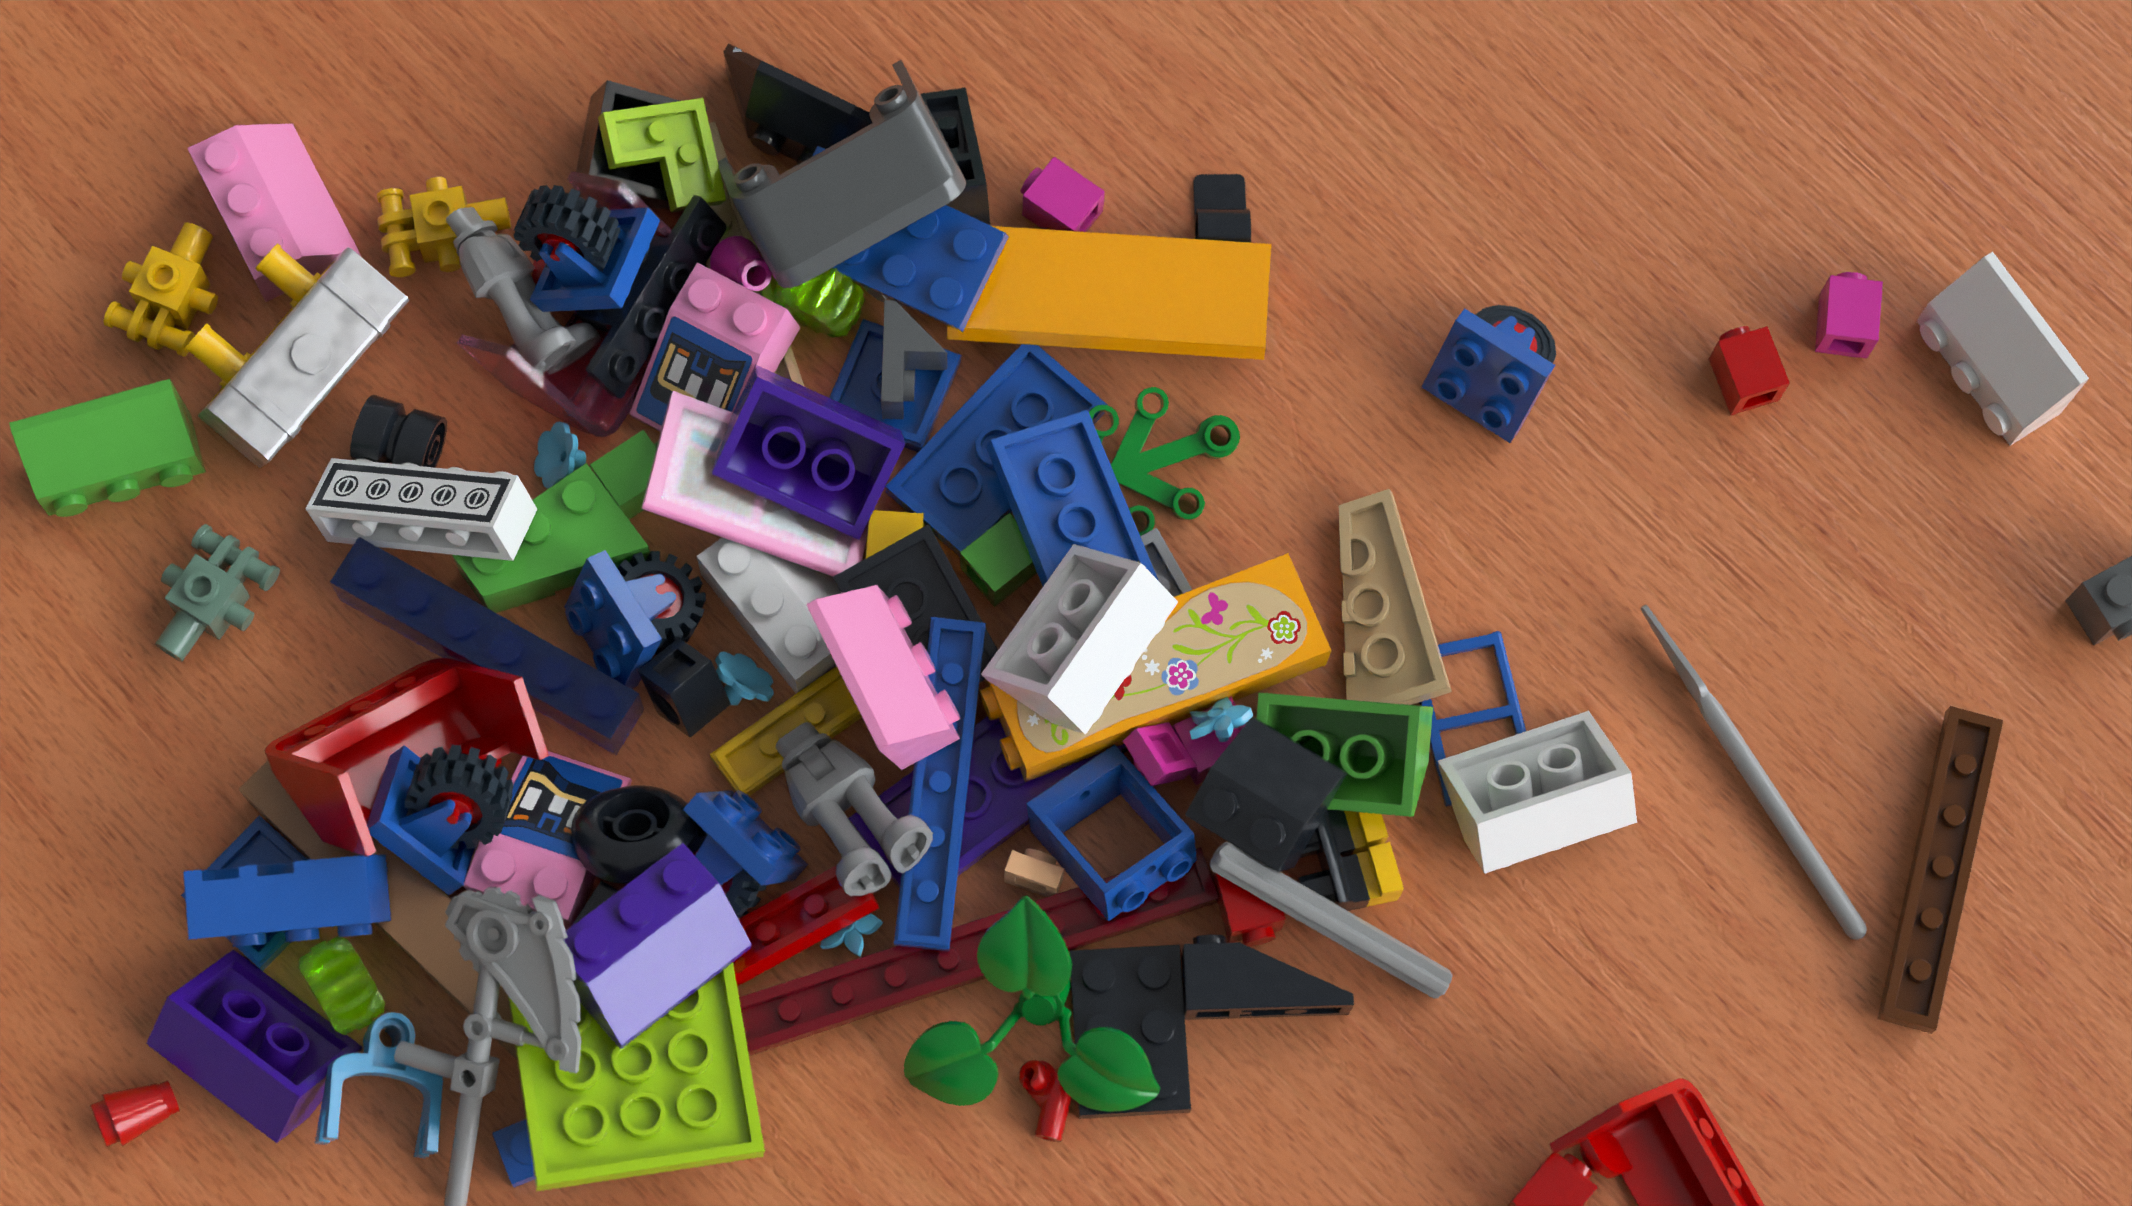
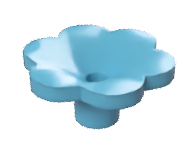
M558 421L552 426L551 431H544L538 440L539 454L534 462V472L536 476L542 477L544 487L549 489L574 470L583 466L586 463V453L583 450H578V438L575 434L570 433L569 425L565 422Z
M720 652L715 659L718 666L716 672L719 679L726 683L724 690L731 705H738L742 698L748 700L757 698L761 701H769L774 694L771 688L773 684L772 677L765 670L758 668L751 658L740 653L734 656L727 652Z

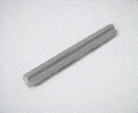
M1224 842L1214 852L1210 868L1220 876L1432 998L1444 995L1449 988L1452 980V973L1449 969L1281 872H1277L1230 842Z

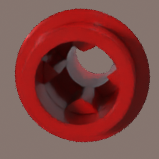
M168 1080L159 1084L155 1083L102 1094L103 1100L90 1105L106 1147L118 1142L121 1143V1146H124L169 1118L170 1115L180 1112Z

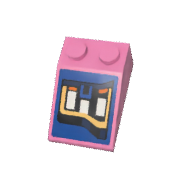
M697 262L670 307L629 414L633 418L661 432L669 397L673 391L733 412L755 364L774 373L799 332V325L788 309ZM692 430L688 447L715 461L722 441Z
M548 751L549 756L542 760L522 756L511 778L513 782V796L502 831L498 837L494 835L492 842L484 845L481 841L479 842L465 878L464 887L466 890L474 892L480 890L483 894L485 889L489 887H500L501 892L504 894L510 890L520 896L522 905L529 904L533 911H536L532 898L542 895L556 901L560 910L565 930H568L584 908L596 877L584 867L576 854L571 837L573 818L580 806L589 798L607 790L630 786L632 780L631 778Z

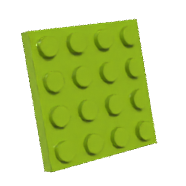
M733 963L622 1049L615 1044L580 1003V1021L576 1022L581 1036L579 1072L577 1073L559 1070V1061L549 1058L544 1048L527 1043L523 1046L515 1045L536 1191L763 1157L765 1149ZM508 995L512 1023L525 1026L530 1033H534L526 1018Z

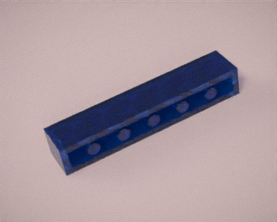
M358 537L330 580L333 589L342 602L440 657L521 676L533 709L615 755L621 749L644 711L640 694L361 537Z

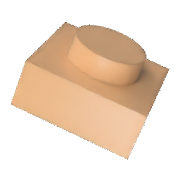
M1026 849L1025 853L1022 854L1012 850L1004 871V882L1049 897L1058 894L1063 881L1064 868L1056 866L1057 860L1042 851Z

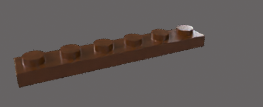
M1950 706L1945 711L1877 1018L1879 1020L1930 1034L1937 1029L2003 724L2001 719Z

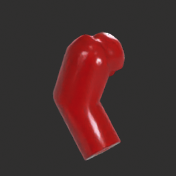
M1029 1060L1021 1066L1018 1078L1020 1084L1041 1108L1034 1136L1048 1141L1061 1142L1071 1097L1061 1086L1058 1080V1072L1054 1066L1043 1060Z

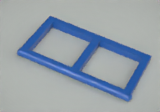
M1500 631L1438 644L1441 657L1493 647L1508 704L1507 706L1436 720L1433 708L1430 747L1445 807L1451 806L1452 803L1438 766V760L1446 758L1440 732L1511 718L1515 735L1526 732ZM1431 699L1419 702L1420 706L1433 707Z

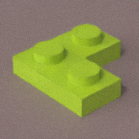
M703 98L603 112L598 117L609 169L660 162L671 212L684 211L694 195L702 197L709 206L721 205L726 201Z

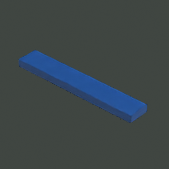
M931 617L927 653L935 666L936 672L928 675L937 694L946 690L954 703L960 720L952 724L960 739L914 763L909 815L917 816L926 823L933 832V840L920 861L909 871L902 873L894 937L895 946L941 951L950 950L986 623Z

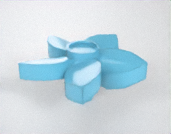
M1226 697L1217 701L1208 712L1190 711L1193 722L1197 724L1196 727L1189 731L1190 736L1193 740L1215 730L1219 742H1225L1229 740L1234 728L1243 726L1253 717L1251 707L1244 705L1233 706L1230 699Z
M870 913L823 939L820 947L822 949H831L845 942L850 952L861 957L864 947L862 934L869 935L876 932L883 922Z

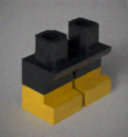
M1327 809L1300 858L1317 854L1322 871L1298 877L1297 882L1347 911L1399 900L1404 887L1391 843H1386L1388 833L1382 814Z

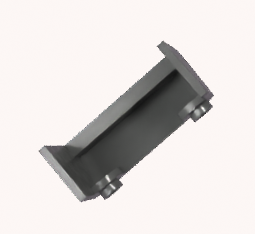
M902 60L892 65L902 86H890L875 97V104L869 113L872 124L779 175L774 166L761 165L759 163L750 164L735 173L726 157L718 161L728 193L779 286L792 288L813 279L945 206L963 192L966 186V179Z

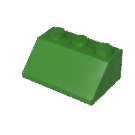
M170 379L9 423L36 500L49 516L53 514L60 517L77 515L84 512L88 508L87 505L107 499L111 502L131 500L140 494V490L158 485L163 487L181 486L190 482L194 475L206 472L191 414Z
M1258 693L1257 719L1347 772L1328 809L1414 817L1429 762L1433 707Z

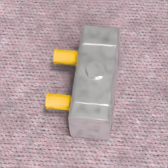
M277 243L255 267V270L260 271L292 299L289 303L292 309L251 355L247 352L243 356L211 329L208 323L202 327L184 348L222 379L219 383L222 386L221 390L199 413V418L259 468L269 463L278 451L301 430L300 426L370 345L384 335L391 327L390 322L409 302L405 294L349 247L342 251L321 275L317 272L313 276Z

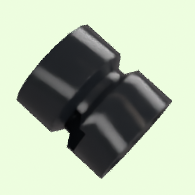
M371 395L362 407L355 424L350 445L351 459L363 458L373 462H391L392 464L413 463L422 467L436 468L445 443L447 420L445 417L417 409L406 415L402 403L378 395Z

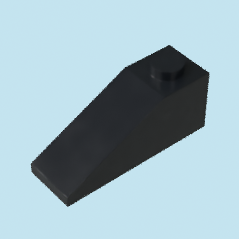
M966 87L922 93V98L938 124L966 179V186L963 192L946 205L991 226L987 182Z
M1200 935L1193 938V944L1183 945L1181 966L1185 1020L1349 1015L1354 1006V996L1352 993L1242 943H1226V936Z

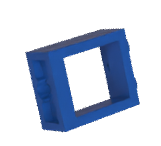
M1115 744L1026 803L1031 832L1108 921L1123 911L1130 912L1139 907L1146 900L1150 892L1167 881L1173 882L1180 879L1190 870L1193 863L1197 861L1194 832ZM1121 795L1164 845L1106 883L1063 833Z

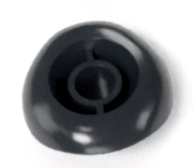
M634 785L607 790L585 801L573 818L571 837L579 860L589 872L606 881L630 883L681 843L688 846L697 831L698 824L683 810L688 803L676 794L659 787Z

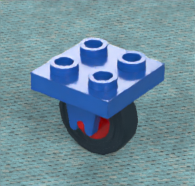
M1496 305L1483 308L1476 315L1464 308L1455 320L1421 387L1511 443L1520 431L1555 367V364H1553L1556 357L1554 338L1546 325L1533 314L1517 307Z

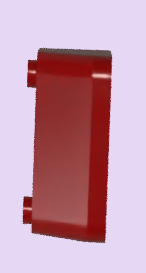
M438 658L420 663L275 739L264 750L272 773L319 838L325 843L366 857L376 852L367 827L371 809L373 808L389 756L405 745L420 758L426 753L432 756L433 750L441 746L446 754H449L451 745H461L462 754H469L470 748L473 747L480 749L478 758L482 760L489 754L496 758L495 767L501 764V757L510 752L536 760H542L549 756L521 676L450 658Z
M1683 1078L1676 1079L1619 1102L1549 1143L1554 1154L1580 1144L1581 1156L1587 1167L1594 1173H1600L1609 1179L1621 1175L1638 1206H1765L1703 1096L1691 1082Z

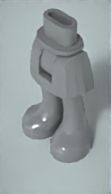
M474 207L457 209L446 218V222L457 236L453 244L458 253L463 273L476 298L492 299L499 307L519 351L521 361L532 377L542 375L546 371L549 374L556 373L582 358L601 340V335L591 324L582 322L569 327L562 326L550 312H542L530 300L536 286L531 276L535 267L510 235L495 234L498 228L494 221H483Z
M810 722L801 724L778 740L776 749L783 757L782 768L785 772L793 805L800 818L808 826H817L819 824L822 826L841 854L842 859L837 864L836 876L839 885L848 895L862 896L884 888L891 879V873L885 861L878 852L869 847L845 815L844 811L853 806L883 849L885 856L898 872L909 871L920 861L933 840V832L917 816L907 815L897 819L888 810L873 790L876 780L874 770L862 757L839 741L832 740L828 734H819Z

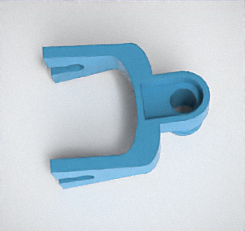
M395 1012L381 1015L369 1025L364 1035L363 1053L346 1054L329 1064L315 1144L326 1145L330 1143V1140L338 1139L342 1083L344 1079L354 1076H381L408 1083L422 1093L424 1101L414 1157L427 1158L430 1154L438 1152L443 1077L395 1062V1051L401 1041L415 1043V1029L406 1016ZM382 1029H385V1032L390 1035L392 1039L391 1047H386L381 1043L379 1035Z

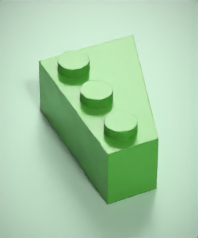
M585 463L533 499L537 511L513 561L461 555L452 556L460 574L491 615L554 596L556 591L574 586L586 559L606 550L617 569L625 559L630 562L632 556L642 552L646 561L650 550L624 512L588 464Z

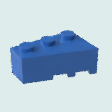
M386 854L370 855L368 857L360 855L267 865H248L215 870L183 871L188 940L232 936L233 947L267 944L266 933L285 931V942L320 939L319 928L334 926L338 927V937L372 934V923L391 921Z

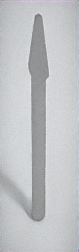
M1647 605L1642 606L1641 611L1689 693L1696 701L1703 718L1848 937L1854 940L1862 939L1867 932L1865 922L1721 704L1709 692L1700 676Z

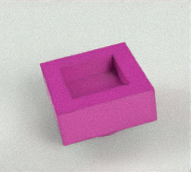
M1169 722L1136 728L1123 740L1134 758L1137 770L1146 777L1151 786L1185 779L1197 768V765Z

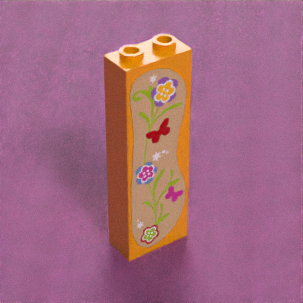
M1289 553L1175 596L1174 598L1178 603L1165 620L1163 628L1153 637L1135 663L1133 671L1123 680L1104 707L1101 717L1093 723L1086 735L1049 722L985 679L986 688L979 690V695L989 720L992 721L999 718L1006 737L1000 739L999 743L1010 770L1020 768L1025 782L1102 753L1114 744L1120 746L1124 744L1123 740L1136 728L1167 722L1170 725H1174L1191 717L1190 711H1203L1223 698L1232 697L1233 701L1325 666L1328 662L1331 648Z

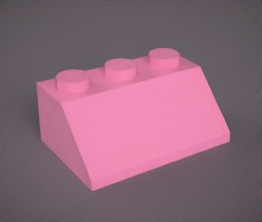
M293 124L235 125L187 148L265 302L284 294L280 288L260 271L255 270V267L277 243L313 276L317 272L321 275L347 247L361 256Z
M875 585L815 599L806 604L879 751L903 770L960 739L952 724L960 720L959 713L946 690L937 694L928 675L936 672L935 666L921 642L914 646L912 645L904 629L911 625L912 622L897 595L889 599Z

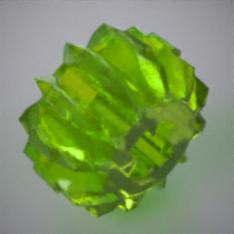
M831 268L813 279L792 288H783L778 285L777 281L775 282L777 286L772 294L774 302L788 309L795 321L799 322L801 326H806L816 333L821 332L829 337L847 336L852 326H855L862 313L860 309L865 301L862 288L854 283L851 277L840 273L837 268Z
M337 936L328 942L324 940L310 948L311 952L299 958V970L336 1032L346 1035L355 1029L359 1031L373 1022L372 1019L384 1013L385 1002L348 939Z

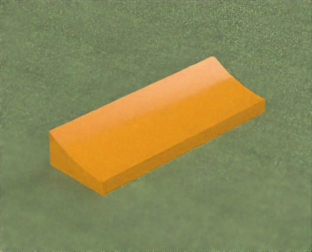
M992 226L1005 232L1009 238L964 331L961 332L947 325V339L1264 360L1271 244Z

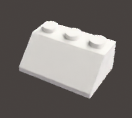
M1993 251L1932 299L1917 319L1920 325V333L1925 343L1933 351H1939L1951 366V374L1955 383L1965 393H1971L1983 409V418L1988 427L1995 434L2002 435L2010 446L2061 414L2089 379Z
M786 509L763 516L761 519V524L811 541ZM723 537L697 555L701 576L796 694L837 666L806 604L815 599L840 594L833 576Z
M1073 544L981 675L987 681L1049 722L1086 735L1093 723L1101 717L1104 707L1123 680L1133 671L1135 663L1153 637L1163 628L1165 620L1178 601L1142 563Z
M1589 711L1438 760L1439 771L1450 797L1464 841L1484 874L1637 823L1631 771Z

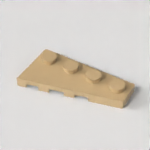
M1390 489L1339 505L1340 567L1343 574L1342 622L1344 623L1345 634L1343 665L1344 676L1346 677V699L1413 705L1452 692L1393 493Z

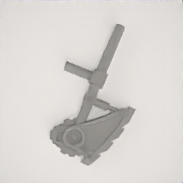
M500 887L486 888L484 894L480 890L477 892L467 890L459 896L452 897L445 911V914L449 916L445 926L454 934V939L460 942L461 948L458 951L465 961H472L473 969L479 973L473 1014L469 1015L464 1022V1032L469 1038L467 1052L456 1057L406 1041H401L395 1051L394 1059L396 1063L452 1079L450 1090L461 1093L444 1199L445 1206L467 1205L482 1101L485 1095L495 1090L500 1061L499 1058L489 1056L492 1038L518 1046H523L527 1043L544 1048L549 1058L559 1061V1070L571 1073L579 1072L581 1036L576 1022L580 1021V999L572 980H576L573 955L563 940L567 938V934L556 901L542 895L532 898L536 911H533L529 904L522 905L518 894L510 890L504 894L501 892ZM500 985L526 1018L534 1033H530L525 1026L501 1019L500 1014L496 1011Z

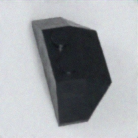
M729 43L724 50L726 72L747 137L762 152L772 156H777L781 153L797 161L798 165L811 158L817 146L827 149L873 123L869 116L870 112L768 64Z

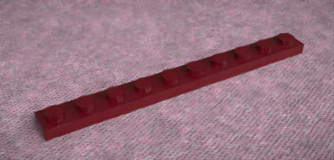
M1199 847L1196 848L1197 861L1193 863L1190 870L1183 877L1173 882H1165L1150 892L1146 900L1139 907L1130 912L1123 911L1109 921L1079 887L1034 902L1050 918L1062 936L1068 951L1218 903L1219 897L1202 849ZM1121 873L1104 878L1103 880L1108 883ZM1011 909L953 927L949 951L895 946L739 997L749 1056L986 979L980 970L977 960L978 946L989 927Z

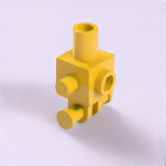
M433 177L425 182L427 192L410 195L412 208L403 210L402 200L404 195L401 189L388 188L381 190L377 193V201L381 204L382 215L377 221L379 230L387 233L381 239V246L383 252L389 253L391 264L389 266V274L393 277H406L415 273L416 268L411 260L410 251L416 250L421 251L425 263L438 260L440 270L443 272H453L460 269V259L453 244L457 236L446 222V218L457 209L474 207L483 221H494L498 228L497 231L511 229L506 197L468 204L462 186L448 188L446 178Z
M186 222L170 252L152 246L143 265L128 261L122 272V280L132 284L129 293L137 307L135 311H131L122 307L121 303L113 301L106 310L104 325L109 328L117 327L127 331V338L136 342L146 337L147 345L153 349L160 350L164 346L177 351L178 355L185 357L189 352L184 348L194 338L195 334L189 330L184 332L174 328V325L176 324L188 329L197 310L210 315L215 310L218 302V295L207 291L210 282L200 265L213 239V235L198 225Z

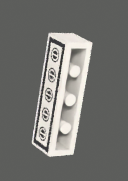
M331 458L306 507V511L327 542L513 561L534 518L537 507L518 475H512L508 472L487 473L466 471L458 467L444 469L422 467L413 463H379L363 458L356 460Z

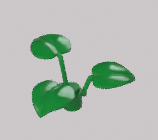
M1028 896L1022 897L1008 913L989 927L983 935L977 951L980 970L992 985L1005 992L1022 990L1019 1002L1014 1005L1012 1012L991 1038L981 1045L974 1028L965 1022L947 1021L933 1025L914 1041L904 1062L905 1078L909 1080L912 1086L947 1104L958 1106L976 1104L991 1094L998 1079V1067L987 1054L992 1052L1016 1022L1024 1017L1034 1025H1046L1054 1021L1059 1022L1063 1049L1071 1056L1061 1063L1057 1073L1058 1080L1065 1092L1079 1104L1098 1111H1125L1153 1100L1160 1091V1086L1153 1075L1144 1050L1131 1036L1123 1031L1112 1027L1093 1028L1081 1035L1077 1045L1073 1042L1069 1023L1072 1013L1064 1006L1071 988V957L1062 936L1053 922Z

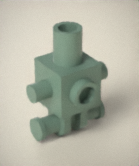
M207 524L202 525L195 533L191 546L196 550L202 549L210 554L211 557L208 561L195 554L184 570L172 563L165 569L161 577V582L171 587L165 596V600L176 614L155 645L180 662H183L204 631L218 640L222 638L231 624L241 631H245L253 621L255 614L244 607L250 598L243 585L244 581L248 577L259 584L260 589L268 591L274 585L280 573V568L277 566H270L258 559L259 552L248 546L242 551L239 549V539L232 535L224 538L212 531V527ZM231 565L229 570L225 572L226 568Z

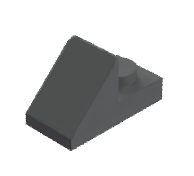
M885 300L881 389L882 419H904V401L914 402L915 370H947V353L896 301Z

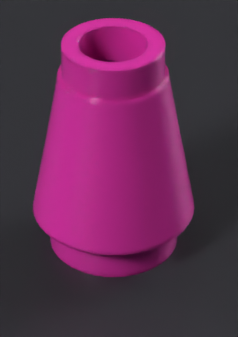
M742 236L728 237L719 242L712 251L710 259L711 270L751 291H761L770 283L772 273L755 244L748 238Z

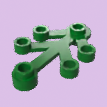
M1157 387L1146 388L1135 399V414L1113 458L1111 467L1118 484L1170 508L1173 514L1181 520L1195 519L1203 512L1205 506L1204 497L1198 490L1194 488L1179 489L1148 473L1200 454H1204L1212 459L1226 457L1233 453L1239 444V429L1232 419L1223 415H1215L1203 420L1197 427L1195 434L1140 453L1155 420L1163 416L1169 406L1168 397L1163 390ZM1154 394L1159 398L1161 407L1157 413H1148L1143 408L1142 401L1145 395ZM1098 405L1089 411L1092 421L1094 414L1100 411L1107 413L1111 418V426L1107 431L1096 429L1101 443L1104 437L1113 434L1119 425L1117 412L1108 405ZM1215 426L1224 428L1228 433V441L1224 446H1217L1210 439V432ZM1183 494H1189L1196 500V509L1191 514H1185L1179 508L1178 502ZM1141 505L1129 508L1131 514L1133 512H1141L1147 519L1146 528L1139 532L1140 536L1153 530L1155 517L1149 508Z

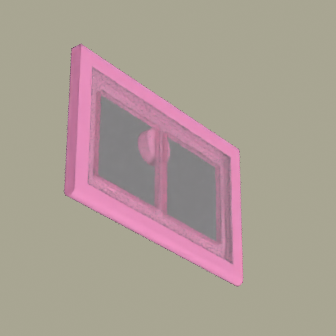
M675 391L671 393L641 509L830 576H835L862 561L869 521L860 540L711 474L733 412Z

